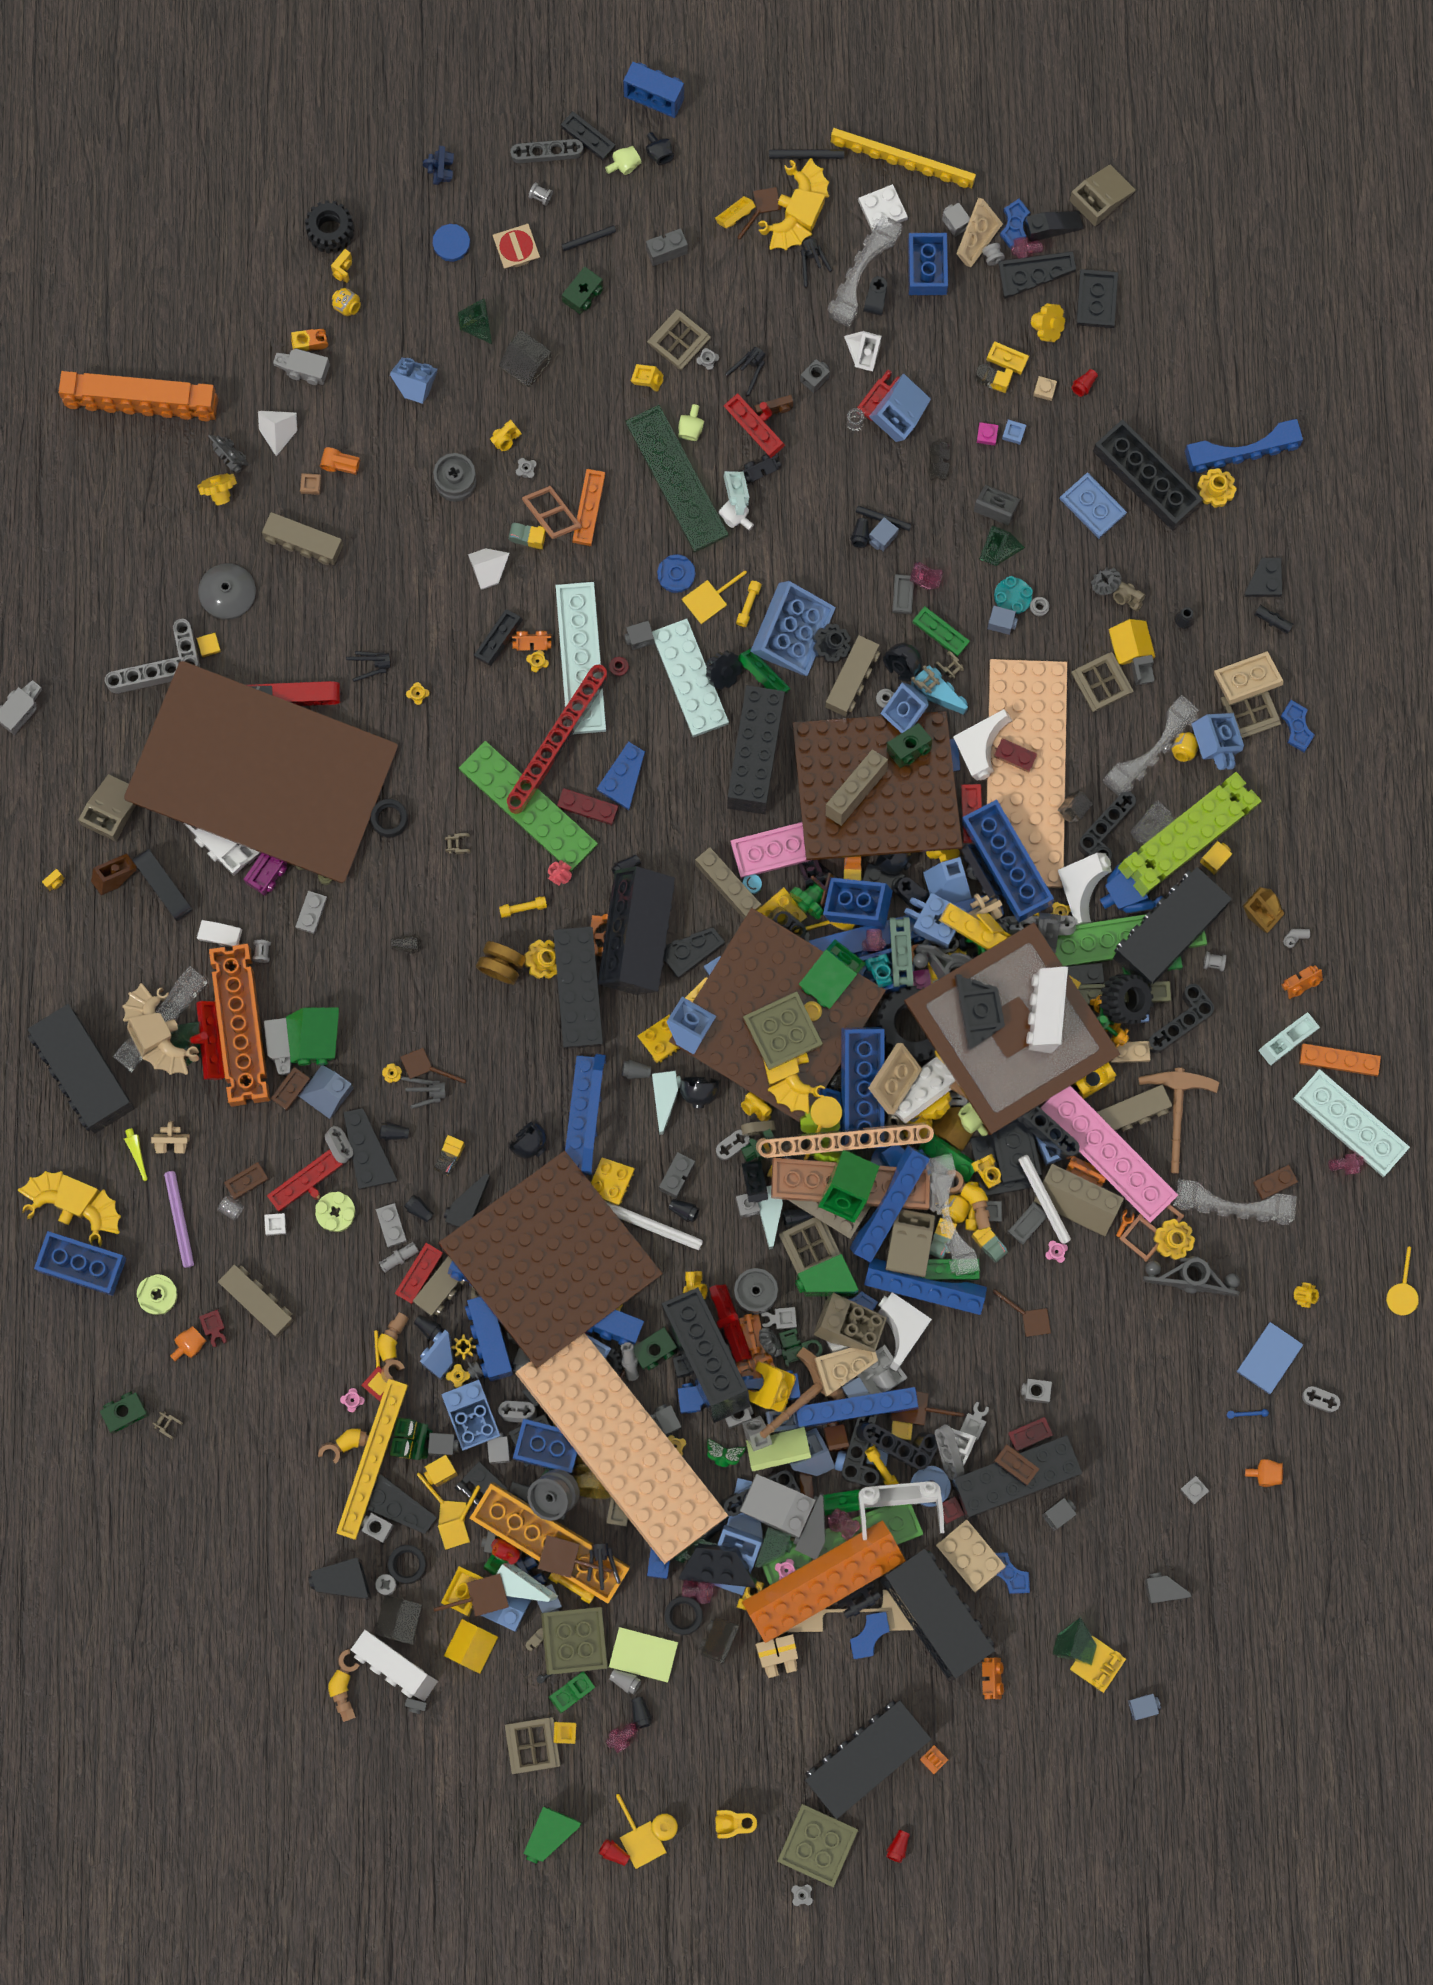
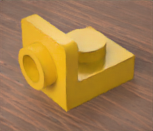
M344 249L331 265L333 276L337 280H343L346 283L350 279L348 273L344 270H348L352 265V256L348 250Z
M636 364L631 382L634 385L648 386L654 391H659L664 375L655 366Z

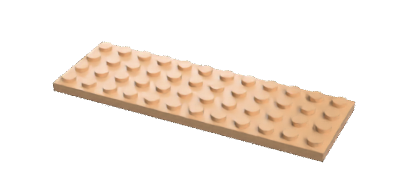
M990 659L988 717L1005 709L1012 721L999 731L992 744L991 764L994 772L987 778V804L996 799L998 800L1048 888H1063L1058 870L1064 867L1067 662ZM1002 738L1037 753L1029 773L994 757Z
M585 1333L540 1367L536 1368L530 1361L516 1371L515 1374L664 1565L728 1517L722 1506Z

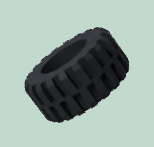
M911 986L909 989L903 987L898 992L894 991L891 993L889 998L884 1000L878 1012L876 1027L884 1029V1048L888 1055H890L897 1043H903L919 1064L923 1063L924 1060L929 1061L933 1059L936 1055L934 1052L936 1050L928 1037L920 1042H910L903 1039L897 1033L895 1027L896 1018L901 1011L908 1009L904 1000L922 990L918 989L917 986Z

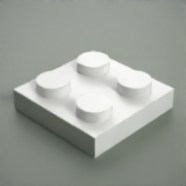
M893 184L858 198V202L873 233L903 222L908 218Z

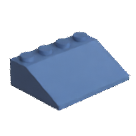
M790 581L779 583L750 652L766 661L808 676L816 656L813 651L815 642L812 638L819 628H824L830 623L836 607Z

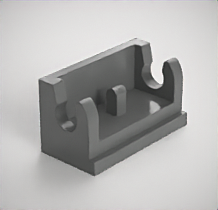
M1039 912L1037 927L1053 952L1056 953L1061 915Z

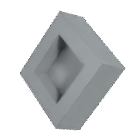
M1197 1476L1193 1477L1180 1489L1193 1505L1209 1492Z

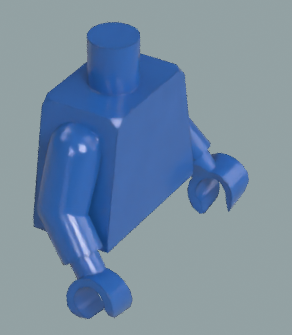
M1119 865L1116 866L1108 876L1107 884L1105 885L1110 894L1100 899L1104 908L1107 909L1116 904L1120 911L1123 910L1125 913L1155 908L1163 896L1158 897L1154 901L1150 900L1147 895L1142 897L1133 886L1135 883L1132 877L1127 879L1118 869Z

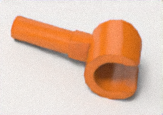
M1127 1209L1123 1211V1221L1116 1236L1121 1237L1127 1224L1133 1222L1134 1212L1132 1217L1127 1218L1125 1217Z

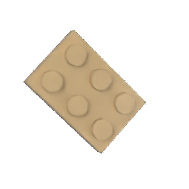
M1268 651L1214 671V676L1229 704L1283 685V679Z
M897 1043L868 1089L888 1114H894L922 1071V1068L904 1044Z
M965 1520L936 1545L975 1593L1006 1568L1004 1563L968 1520Z

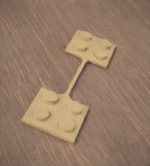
M883 1590V1605L881 1608L862 1609L859 1611H887L890 1631L914 1630L887 1590ZM823 1609L786 1632H823V1615L825 1613L843 1612L847 1609Z

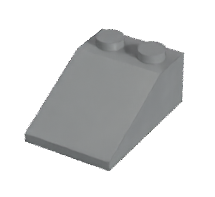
M756 1474L740 1512L791 1537H800L815 1500Z

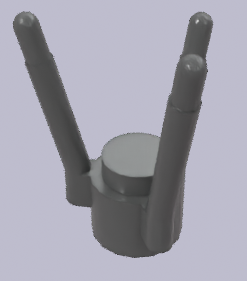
M403 1076L400 1078V1080L429 1085V1087L405 1088V1091L429 1092V1097H433L432 1099L411 1105L412 1109L434 1102H441L440 1098H445V1082L440 1083V1081L418 1078L410 1079Z

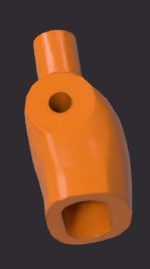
M192 1326L175 1338L174 1341L179 1348L170 1357L174 1361L183 1354L193 1358L207 1341Z
M1266 1459L1260 1460L1258 1469H1245V1477H1258V1484L1262 1487L1282 1485L1283 1463Z

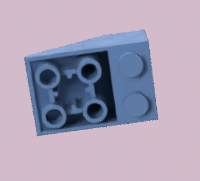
M902 374L869 417L895 442L906 439L916 426L931 399L905 374Z
M479 1380L441 1394L462 1451L500 1436Z
M724 1525L717 1545L737 1547L742 1554L743 1560L747 1562L751 1574L762 1538ZM709 1583L743 1595L745 1590L743 1586Z

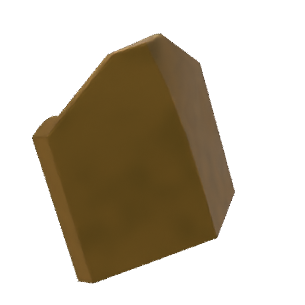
M1259 887L1243 905L1248 919L1265 933H1268L1284 915L1278 897L1271 889Z
M954 1107L947 1110L943 1117L935 1120L932 1128L935 1135L962 1152L973 1133L967 1132L961 1123L958 1114L962 1108Z

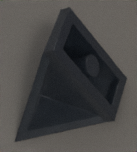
M818 860L798 864L805 890L809 886L816 884L811 879V876L816 877L824 886L828 873L838 878Z

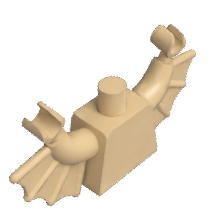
M140 983L137 990L128 993L129 1000L123 1005L125 1011L123 1021H128L127 1029L142 1059L150 1062L154 1069L165 1070L169 1075L174 1073L187 1075L188 1070L184 1056H188L190 1061L196 1062L199 1060V1057L192 1054L199 1053L198 1049L194 1046L188 1048V1050L175 1047L170 1042L171 1032L178 1030L176 1021L172 1019L165 1022L162 1015L155 1012V1008L160 1001L168 1000L169 992L165 996H160L164 989L159 988L157 996L152 997L146 987Z

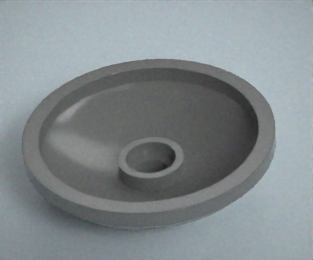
M225 563L214 566L204 574L199 584L198 595L203 608L210 615L219 619L229 620L242 616L252 607L256 597V586L252 576L246 569L236 564ZM224 585L229 586L227 590L222 589Z

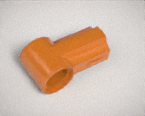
M326 447L323 452L320 468L330 472L338 470L356 475L359 469L360 458L342 454L337 449Z

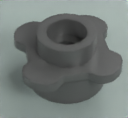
M477 1361L473 1363L468 1362L470 1367L467 1370L472 1379L476 1377L477 1380H480L479 1377L483 1376V1372Z

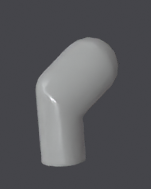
M1291 929L1284 937V945L1292 948L1299 939H1309L1310 929Z

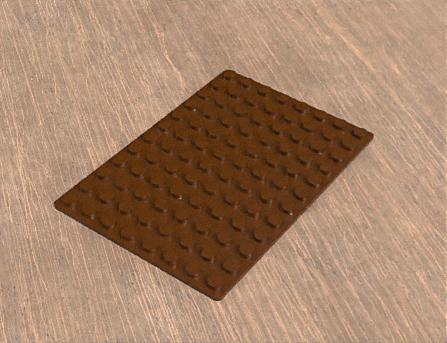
M180 661L128 785L124 799L132 804L323 877L344 883L398 745L395 742L198 666Z

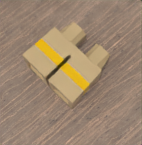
M793 1634L775 1639L779 1657L777 1656L774 1640L755 1644L761 1666L765 1669L768 1678L779 1676L776 1664L784 1663L786 1673L797 1671L796 1659H798Z

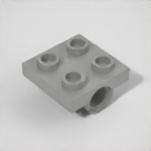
M885 1345L875 1351L878 1361L857 1375L870 1394L888 1392L907 1379L900 1367L897 1371L890 1368L894 1358Z

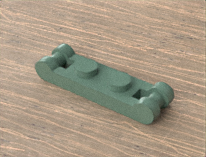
M903 917V919L889 918L893 987H900V985L913 986L909 917ZM896 927H903L904 931L897 932ZM906 971L907 977H899V972Z

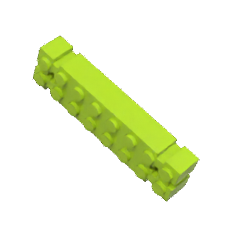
M1237 772L1119 865L1118 869L1127 879L1130 877L1134 879L1135 883L1133 886L1142 897L1147 895L1158 884L1166 880L1261 802L1260 798L1252 789L1248 792L1244 788L1246 782Z

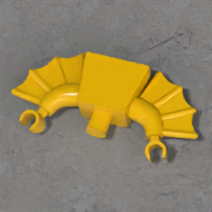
M812 158L808 160L801 172L797 171L796 164L792 160H790L792 168H787L784 165L787 175H794L799 186L798 189H795L792 197L781 194L778 205L786 208L785 219L782 222L768 225L765 221L758 223L760 227H765L758 230L762 235H767L770 231H773L770 250L775 248L788 250L793 245H802L803 240L812 235L811 232L823 208L825 198L829 197L827 192L829 181L823 175V168L815 165Z
M807 1053L772 1070H768L764 1062L769 1086H771L768 1088V1091L774 1094L778 1104L788 1106L791 1112L801 1110L809 1114L808 1094L813 1093L817 1098L824 1096L817 1093L818 1088L826 1089L824 1086L810 1087V1085L802 1083L797 1075L799 1074L798 1065L809 1063Z
M45 1171L39 1177H30L28 1183L18 1189L21 1194L34 1202L32 1205L27 1204L23 1207L22 1213L28 1209L32 1211L27 1216V1219H31L34 1216L37 1207L40 1208L46 1203H51L63 1210L58 1221L66 1225L70 1224L73 1215L79 1218L85 1217L90 1221L93 1233L89 1236V1241L92 1246L94 1239H98L99 1246L102 1245V1239L99 1235L100 1230L115 1234L120 1233L118 1221L121 1215H118L116 1212V1201L110 1199L104 1189L100 1192L92 1186L64 1175L62 1171L58 1173Z

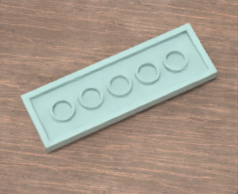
M684 619L652 631L655 645L692 737L728 725L729 721L716 689L709 684L710 679L706 677L707 667L688 620Z
M1320 1069L1293 1098L1294 1101L1382 1177L1391 1170L1410 1148Z

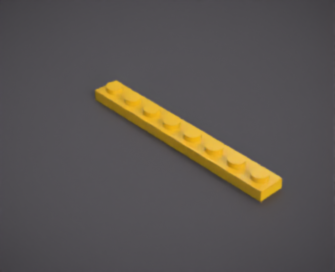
M833 128L831 143L837 147H846L855 153L862 152L868 154L871 158L886 160L892 165L898 164L911 171H920L926 176L938 177L944 182L957 183L963 188H972L976 176L974 173Z
M952 903L947 904L939 919L940 922L986 950L1007 939L1001 933H992L983 922ZM1070 976L1078 989L1081 982Z
M391 1379L387 1381L336 1532L337 1534L357 1539L408 1388L406 1384Z

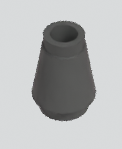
M632 1060L623 1061L621 1075L626 1077V1079L650 1078L651 1066Z

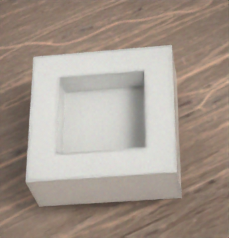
M284 1213L265 1215L266 1236L286 1234Z

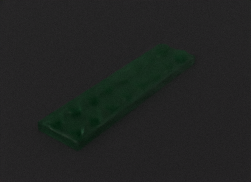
M660 405L626 420V426L693 552L695 553L728 537V532Z

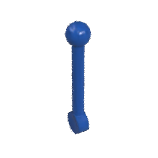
M1267 1409L1254 1412H1227L1229 1419L1237 1416L1262 1415L1266 1417L1269 1415Z

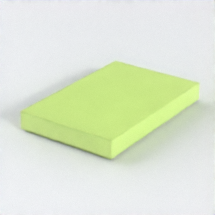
M805 1427L770 1435L772 1445L753 1451L749 1442L746 1441L752 1471L811 1458Z
M619 1627L609 1667L668 1682L678 1642Z

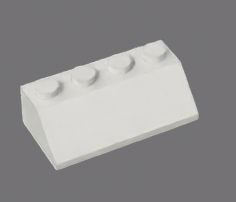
M1068 967L1042 968L1036 974H1033L1032 986H1034V994L1032 993L1030 997V1005L1033 1006L1032 1013L1030 1012L1028 1017V1024L1031 1027L1026 1037V1043L1029 1044L1028 1050L1053 1053L1061 1045Z

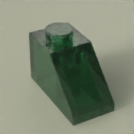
M768 1528L755 1568L760 1569L784 1557L786 1552L790 1553L793 1541L790 1540L791 1535Z

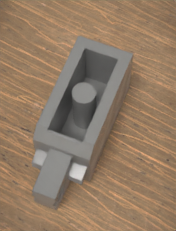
M299 349L292 350L290 354L276 353L273 362L274 366L285 370L291 379H303L312 385L324 384L330 366L327 357Z
M32 680L24 688L20 689L18 687L16 691L13 690L8 695V700L3 705H0V724L15 735L37 710L35 700L42 688Z
M286 1018L264 1021L267 1055L270 1060L275 1062L279 1075L289 1074L291 1072Z

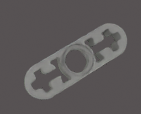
M944 1424L935 1430V1437L945 1473L949 1479L953 1480L964 1475V1468L955 1434L950 1426Z

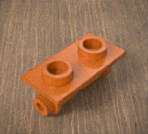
M516 631V634L512 636V638H516V641H513V649H517V651L530 650V643H534V650H548V648H551V641L547 639L551 638V634H547V631H536V634H528V631Z
M1316 965L1313 967L1309 966L1299 972V975L1302 977L1301 979L1295 974L1284 980V983L1281 985L1285 991H1288V998L1300 996L1305 990L1319 985L1323 981L1322 970H1318Z
M1075 1156L1071 1158L1066 1168V1171L1102 1187L1106 1180L1092 1164Z
M747 1314L739 1318L751 1355L767 1353L759 1339V1331L762 1329L759 1314Z
M984 1658V1662H982V1677H990V1681H982L985 1699H1002L1004 1685L1001 1683V1674H1003L1004 1667L1001 1658Z

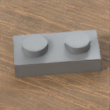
M308 891L296 924V929L315 934L327 901V896Z
M395 1203L376 1209L387 1247L407 1242Z

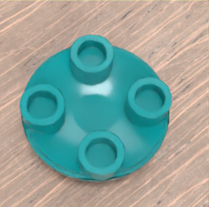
M1009 576L997 585L994 599L998 607L1016 611L1015 614H1020L1030 606L1033 591L1025 581Z

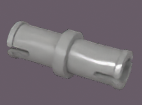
M412 1241L402 1249L393 1251L394 1254L379 1261V1264L386 1273L398 1264H404L405 1260L419 1253V1250Z
M627 1342L621 1345L623 1355L622 1366L626 1371V1379L634 1381L639 1377L637 1371L638 1360L634 1354L633 1344Z

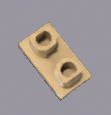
M979 894L974 895L975 901L970 904L974 910L968 912V914L979 921L981 920L976 916L977 914L989 913L994 920L1003 916L1000 900L995 898L989 901L990 899L987 895L982 898Z
M168 1121V1127L160 1128L161 1133L167 1134H154L151 1137V1143H154L156 1153H167V1143H174V1153H185L187 1143L190 1140V1134H174L181 1133V1127H174L173 1121Z

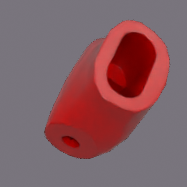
M497 1538L492 1542L491 1548L494 1556L508 1561L509 1564H514L518 1561L520 1553L517 1547L502 1538Z

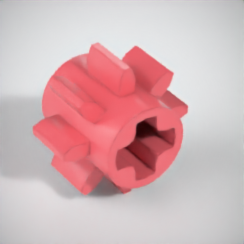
M562 860L559 863L554 862L548 868V874L550 875L548 879L558 886L561 883L566 884L571 879L572 873L569 870L572 867Z

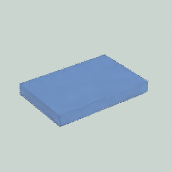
M1088 472L1060 496V500L1098 539L1127 514Z
M1269 1322L1236 1372L1270 1395L1303 1344Z

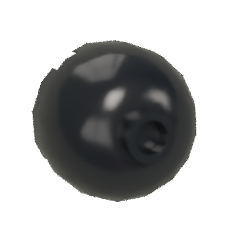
M906 643L895 644L883 657L888 671L892 674L894 670L900 676L897 677L899 680L910 682L912 681L911 678L916 677L921 670L922 659L918 649L913 645Z
M912 853L878 855L875 865L888 874H897L903 869L906 871L911 866L912 861L910 859Z
M684 1077V1080L680 1079L682 1098L687 1103L693 1104V1108H704V1105L712 1103L718 1096L719 1080L710 1078V1082H708V1080L704 1079L705 1077Z
M534 1120V1123L531 1121L515 1135L517 1140L515 1142L511 1140L508 1148L520 1158L539 1157L545 1151L544 1145L547 1142L545 1129L537 1120Z

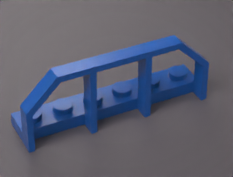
M596 1054L595 1057L578 1055L576 1057L565 1148L566 1153L582 1173L589 1176L593 1174L592 1163L595 1137H597L598 1107L602 1099L601 1082L604 1064H606V1055Z

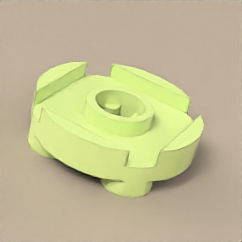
M331 1192L324 1195L315 1207L318 1223L329 1231L341 1232L351 1226L355 1217V1206L352 1200L341 1192ZM333 1207L341 1209L338 1217L330 1215Z
M157 1274L145 1278L138 1286V1302L141 1308L150 1314H166L174 1307L177 1301V1288L173 1281L164 1275ZM158 1289L161 1290L162 1297L154 1300L152 1292H157Z

